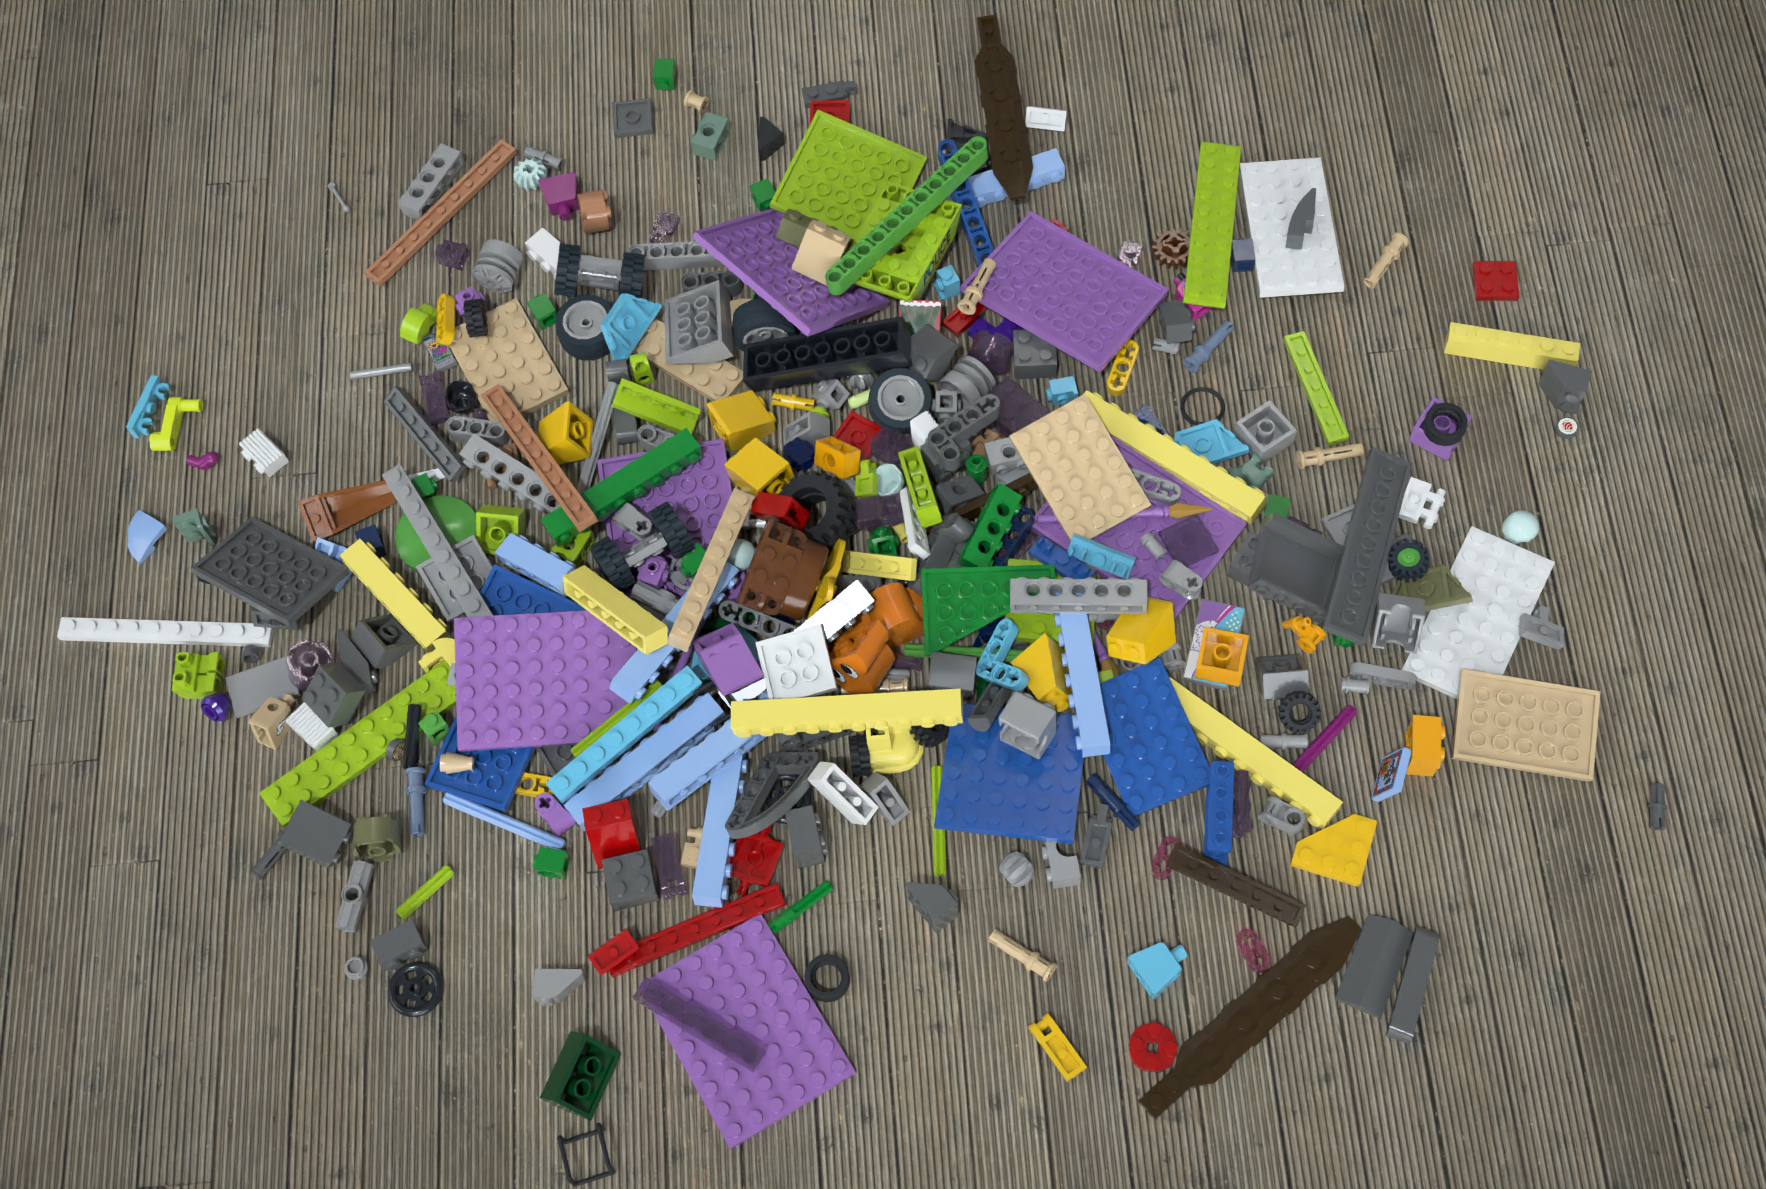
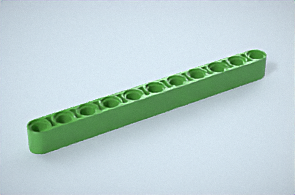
M980 136L970 139L827 270L825 279L828 291L833 295L844 293L988 159L986 139Z

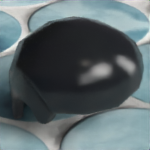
M458 380L453 381L447 386L445 401L452 412L464 414L476 407L477 393L474 391L471 383Z

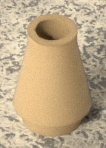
M446 752V754H441L440 772L451 774L474 769V757Z

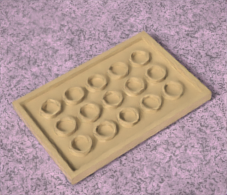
M517 298L486 312L488 323L487 336L470 338L466 330V323L455 327L454 338L449 347L466 379L472 384L474 391L477 393V399L489 421L499 422L483 400L481 394L497 384L501 386L522 416L570 394Z
M1086 394L1081 395L1009 436L1070 542L1074 533L1092 540L1151 507V503Z
M1462 669L1459 679L1451 759L1591 782L1594 774L1601 691Z

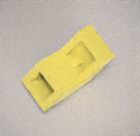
M440 638L433 641L432 644L435 650L426 653L418 661L425 673L444 660L451 668V663H455V639Z

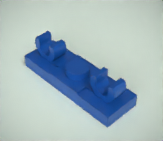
M1043 536L1036 541L1028 552L1030 556L1043 565L1054 564L1055 573L1062 578L1085 579L1095 576L1094 570L1077 560L1074 556H1069L1068 552Z

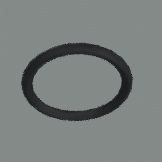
M1207 387L1194 388L1189 390L1181 399V414L1192 425L1203 424V422L1192 420L1185 412V401L1195 392L1204 391L1216 396L1220 402L1221 410L1215 419L1220 421L1224 415V400L1213 389Z

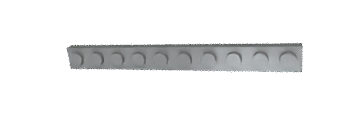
M399 463L382 474V477L467 617L494 616L401 464Z

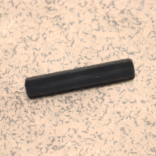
M419 704L408 705L403 769L416 767L420 728L418 723L421 717V705Z

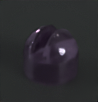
M480 407L473 408L474 418L488 420V417L484 416L488 414L486 409Z

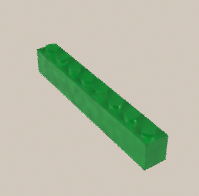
M685 428L580 495L595 514L597 522H602L610 514L620 510L625 503L641 498L651 488L660 486L670 476H675L689 464L698 462L703 456L701 447L689 430ZM561 507L540 519L557 547L568 544L575 536L585 533L591 528L589 526L579 533Z

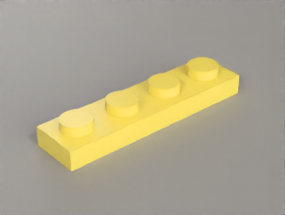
M844 550L842 572L916 581L917 558Z

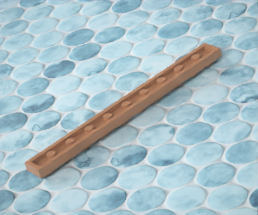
M501 139L364 272L366 277L381 287L517 154L516 148Z
M497 384L482 393L481 396L579 533L596 523L598 520L595 514L501 386Z

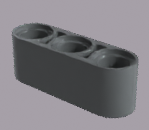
M729 270L687 273L681 278L684 293L720 280L729 292L730 297H736L742 292L740 278Z

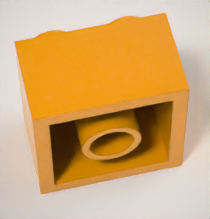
M1204 627L1194 678L1239 687L1249 635Z
M1412 716L1406 730L1405 747L1411 750L1406 774L1433 777L1436 769H1440L1441 761H1444L1445 747H1441V739L1444 740L1445 726L1441 725V717Z

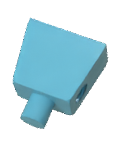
M1160 942L1128 956L1127 964L1149 996L1154 1000L1181 975L1182 968L1179 962L1188 957L1181 945L1169 951L1166 945Z

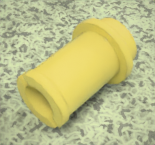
M902 516L892 517L889 523L895 533H897L898 541L902 544L908 543Z

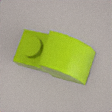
M425 303L418 309L411 307L402 321L400 337L418 345L423 338L429 335V327L437 321V309Z

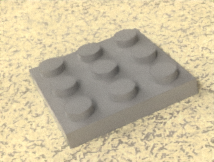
M472 535L455 544L452 548L478 591L481 592L492 570V566L476 538ZM432 558L416 566L448 623L453 621L454 618L466 614Z

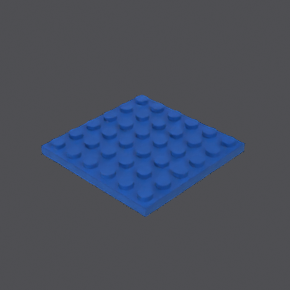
M963 704V723H958L956 726H950L934 828L1074 844L1084 757H1082L1081 749L1077 750L1075 736H1079L1078 728L1073 729L1072 715L1056 713V735L1041 758L1037 759L1000 740V732L1005 724L999 725V716L1004 708H1001L989 729L980 732L972 728L967 719L975 705Z

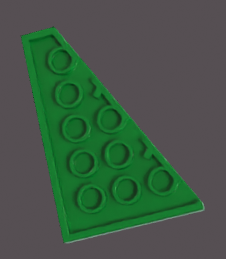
M1055 565L921 569L925 657L931 656L932 652H938L1010 613L1011 579L1026 577L1028 579L1048 577L1055 579ZM1036 592L1029 593L1030 596H1036L1038 594Z

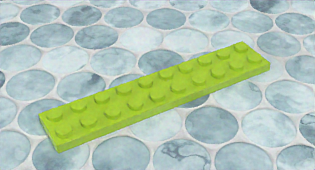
M1201 141L1183 303L1225 309L1241 146Z
M445 660L259 792L284 828L289 823L290 817L301 800L316 807L386 756V749L392 740L400 738L405 741L409 704L421 705L420 722L430 713L438 711L442 716L456 706V687L447 685L450 667Z

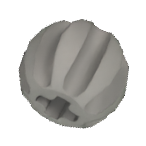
M878 371L847 376V379L854 389L865 390L867 387L871 388L874 381L878 378Z
M1019 852L1009 853L1000 862V873L1012 886H1024L1033 877V865Z

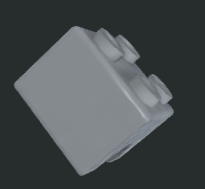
M1379 592L1371 628V647L1384 649V644L1397 643L1404 648V652L1417 654L1425 619V600Z
M1016 691L999 716V725L1005 724L1000 732V740L1037 759L1041 758L1056 735V711L1054 707L1048 703L1041 704L1035 701L1034 697L1028 693L1021 694Z

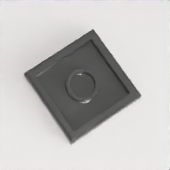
M651 98L612 102L615 138L654 134Z

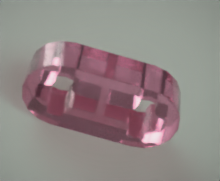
M1169 836L1164 838L1154 857L1151 874L1157 880H1166L1173 871L1165 866V869L1168 871L1159 873L1156 866L1160 867L1163 860L1167 864L1170 855H1166V846H1169L1170 843L1174 844V847L1176 844L1181 845L1180 841L1175 837Z
M1250 929L1241 930L1236 937V946L1253 972L1263 973L1269 968L1271 963L1268 952L1254 931ZM1243 936L1247 939H1252L1250 943L1252 949H1250L1248 944L1241 943ZM1254 953H1256L1259 959H1265L1262 967L1260 964H1254L1256 959Z

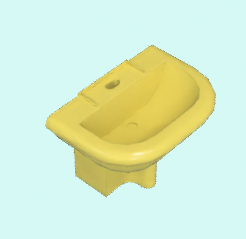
M888 727L886 730L866 728L871 775L874 772L880 775L901 773L912 769L919 763L923 755L924 745H919V739L917 741L913 739L915 735H911L909 732L912 728Z

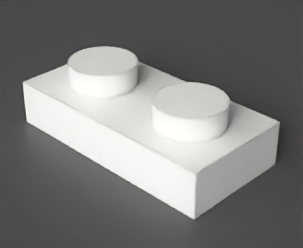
M1027 106L1026 127L1065 131L1067 110Z

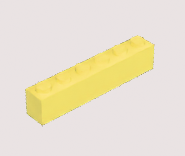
M1451 322L1446 335L1444 353L1544 370L1549 359L1576 367L1579 360L1580 343Z
M361 539L357 540L340 554L342 561L427 652H431L435 649L432 644L433 641L449 637L446 631L447 625L440 618L436 620L431 615L433 613L432 609L426 603L421 604L417 600L419 598L418 594L411 587L407 589L403 585L405 582L397 572L393 574L388 569L391 567L383 557L379 559L374 554L376 550L369 542L365 544Z
M583 565L563 575L564 593L645 655L668 644V628L666 624L654 617L649 611L643 609L635 601H632L622 591L617 590L608 581L598 576L596 572Z

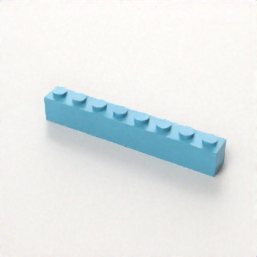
M686 666L546 782L547 787L562 804L692 697L693 692L702 686L700 679Z

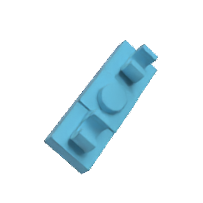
M150 376L126 425L127 430L135 438L140 439L142 434L150 435L149 430L145 427L147 425L154 426L151 417L156 412L157 402L159 399L167 400L165 394L162 393L164 390L171 391L170 386L167 383H162L158 376Z
M1074 533L1067 551L1069 556H1074L1089 565L1125 579L1129 578L1136 560L1133 556Z

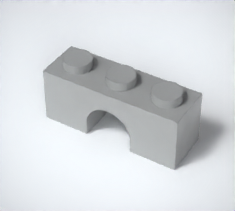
M1044 841L1045 846H1041L1043 860L1048 861L1049 868H1045L1047 882H1052L1053 889L1080 885L1081 875L1077 855L1063 856L1056 849L1061 843Z

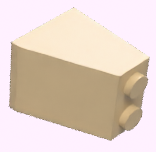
M812 220L805 232L791 269L827 286L825 273L845 255L851 237L840 230L828 227L821 221Z

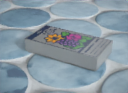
M436 333L422 339L438 373L458 365L449 346L437 343Z

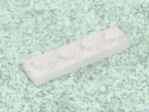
M905 487L900 491V504L903 510L905 533L908 539L907 546L912 554H917L924 560L930 555L926 528H921L910 491Z

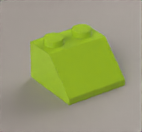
M484 504L476 512V540L484 554L496 555L495 551L510 533L517 537L520 535L524 536L525 508Z

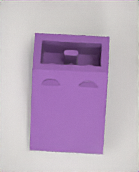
M733 623L692 641L699 662L723 696L764 677L741 633Z

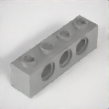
M442 143L433 151L429 161L423 165L416 179L411 182L408 190L400 197L398 203L404 215L418 220L442 197L465 165L460 151Z
M1009 437L984 443V455L991 476L996 474L1004 475L1012 470L1027 468ZM1006 455H1013V457H1011V458H1007V457H1005V456H1006Z

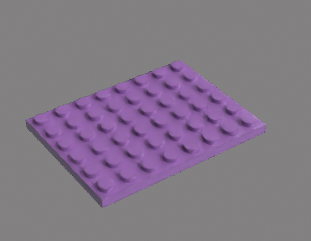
M772 208L694 232L693 239L701 247L711 253L715 259L724 264L729 271L738 276L743 283L752 288L757 295L766 300L807 336L885 309L890 303V300L882 293L852 284L844 293L833 295L828 291L826 285L792 270L791 267L799 247L776 238L784 214Z
M1030 211L987 257L996 262V267L982 291L983 297L979 302L1100 373L1157 308L1159 303L1168 295L1169 289ZM982 264L961 285L960 291L964 293L967 287L972 285Z
M1110 435L1129 468L1179 485L1181 495L1177 503L1212 507L1211 511L1180 519L1173 517L1164 518V516L1163 518H1129L1092 539L1095 542L1135 557L1136 560L1128 579L1140 578L1147 580V597L1171 601L1173 603L1175 621L1190 600L1164 586L1160 582L1159 576L1172 560H1177L1202 578L1203 584L1246 528L1247 523ZM1152 482L1144 484L1146 490L1152 491L1156 489V485ZM1160 486L1159 494H1161L1162 486ZM1170 490L1167 496L1171 497L1174 491ZM1148 498L1151 503L1149 508L1163 507L1164 505L1170 506L1169 504ZM1046 501L1034 516L1035 522L1031 530L1067 552L1070 541L1059 522L1038 524L1037 515L1054 514ZM1148 532L1156 534L1155 538L1168 551L1160 560H1156L1155 556L1146 547L1141 545L1140 539ZM1079 560V561L1082 562L1083 564L1089 565V564H1087L1086 562H1083V561ZM1089 565L1090 567L1095 569L1096 573L1104 579H1108L1111 577L1125 579L1108 571L1106 572L1097 567Z
M723 438L699 442L698 444L701 447L703 456L698 462L689 464L679 474L670 476L660 486L651 488L644 496L632 500L629 504L650 520L648 516L650 510L666 501L669 502L682 521L693 544L695 545L698 542L706 551L732 494L730 477L724 466L727 462ZM647 452L597 460L600 481ZM616 510L609 515L605 523L607 536L610 537L619 553L640 541L628 532L620 529L612 521V518L619 511ZM651 522L652 527H653V530H654V533H655V532H657V531H656V529L654 528L653 523ZM665 546L663 547L664 551L658 554V556L663 557L668 566H670V562L674 557ZM628 566L633 577L635 578V581L637 582V576L639 574L637 573L638 566ZM674 567L673 571H679V567ZM745 570L738 572L736 585L731 590L727 588L722 602L727 600L736 601L745 577ZM670 578L662 586L663 590L675 595L677 600H680L686 593L676 588ZM687 580L685 586H691V581ZM635 584L622 591L628 598Z
M587 610L454 618L457 745L459 752L576 745L628 703L610 690L609 687L612 679L636 652V647Z
M761 914L742 923L638 985L730 1150L856 1074Z

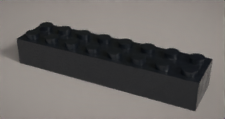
M903 316L827 329L811 336L799 334L744 344L743 382L750 390L758 392L911 366V328Z

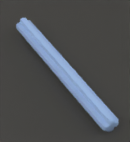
M448 792L443 797V802L446 805L551 849L564 850L566 842L562 838L476 802Z

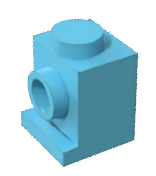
M952 265L936 270L937 279L933 286L941 301L961 294L960 279Z
M1074 376L1049 380V388L1045 389L1047 401H1051L1052 405H1065L1078 398Z

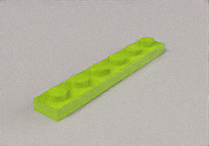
M1301 331L1284 336V344L1327 445L1331 446L1348 441L1349 434L1305 332Z

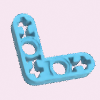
M1009 618L1002 619L996 626L977 663L976 674L985 681L1014 691H1021L1028 685V674L1019 668L1003 663L1019 631L1018 625ZM1000 645L999 651L994 654L995 648ZM1005 670L1004 676L999 679L1000 673Z

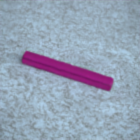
M1347 705L1292 765L1303 773L1354 718L1357 710L1353 706Z

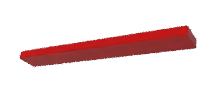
M774 883L724 904L722 908L717 907L635 941L640 949L609 970L611 977L614 978L741 925L755 916L765 915L786 906L778 884Z

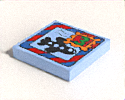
M1403 747L1382 758L1372 800L1380 802L1402 791L1411 756L1410 749Z

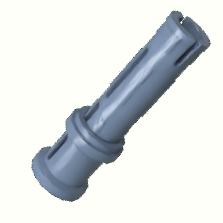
M1224 320L1202 345L1195 346L1194 352L1182 361L1185 368L1192 373L1198 372L1199 366L1204 361L1210 359L1211 352L1234 330L1233 325L1228 328L1232 323Z
M422 767L405 769L408 784L405 791L409 796L411 837H415V834H417L416 837L425 836L423 795L426 792V787L423 781L425 768Z

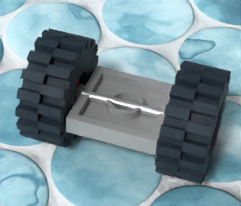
M560 243L554 295L575 297L577 284L618 290L619 286L618 298L622 293L640 298L645 255L624 252L622 260L600 258L593 255H581L580 257L581 246Z
M666 501L648 512V516L657 532L625 551L619 553V550L609 536L589 546L605 578L617 590L623 591L636 583L628 566L631 567L633 565V567H637L645 562L644 558L651 554L652 556L660 554L664 551L663 547H667L674 559L695 548L690 535L669 502Z

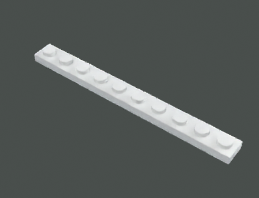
M61 617L57 638L66 641L246 646L252 644L256 647H271L274 628L254 627L253 623Z

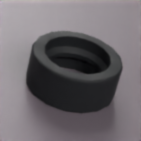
M1447 402L1438 403L1427 412L1423 429L1426 437L1436 445L1451 446L1458 443L1464 436L1468 420L1466 413L1459 406ZM1441 415L1449 416L1458 423V429L1454 433L1440 432L1433 426V419Z
M830 954L819 955L811 960L806 967L804 974L805 985L810 995L816 1000L826 1003L834 1002L843 997L847 992L850 984L849 971L844 961L837 956ZM824 965L836 967L841 974L839 986L830 992H824L816 988L813 980L816 970Z

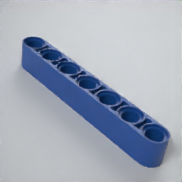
M945 139L939 143L937 157L940 166L958 151L956 144L952 140ZM950 150L952 153L944 154L942 151ZM967 178L960 185L964 187V190L959 191L955 189L951 193L953 202L962 205L969 204L971 206L969 209L962 207L959 220L974 262L978 268L982 264L981 260L986 259L994 249ZM974 222V223H976L978 226H977V227H970V226L968 225V223ZM980 240L984 242V245L978 246L975 244V241Z

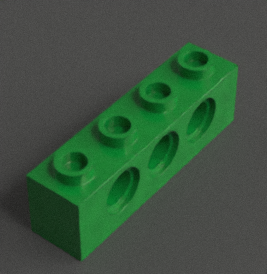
M1001 483L992 489L974 525V530L967 539L956 561L964 567L992 566L994 562L992 557L995 552L997 553L1003 544L1001 539L1012 526L1010 521L1022 506L1019 503L1022 495ZM997 507L1003 510L1004 516L998 513ZM988 526L994 529V535L988 531ZM979 544L984 546L985 553L979 550Z

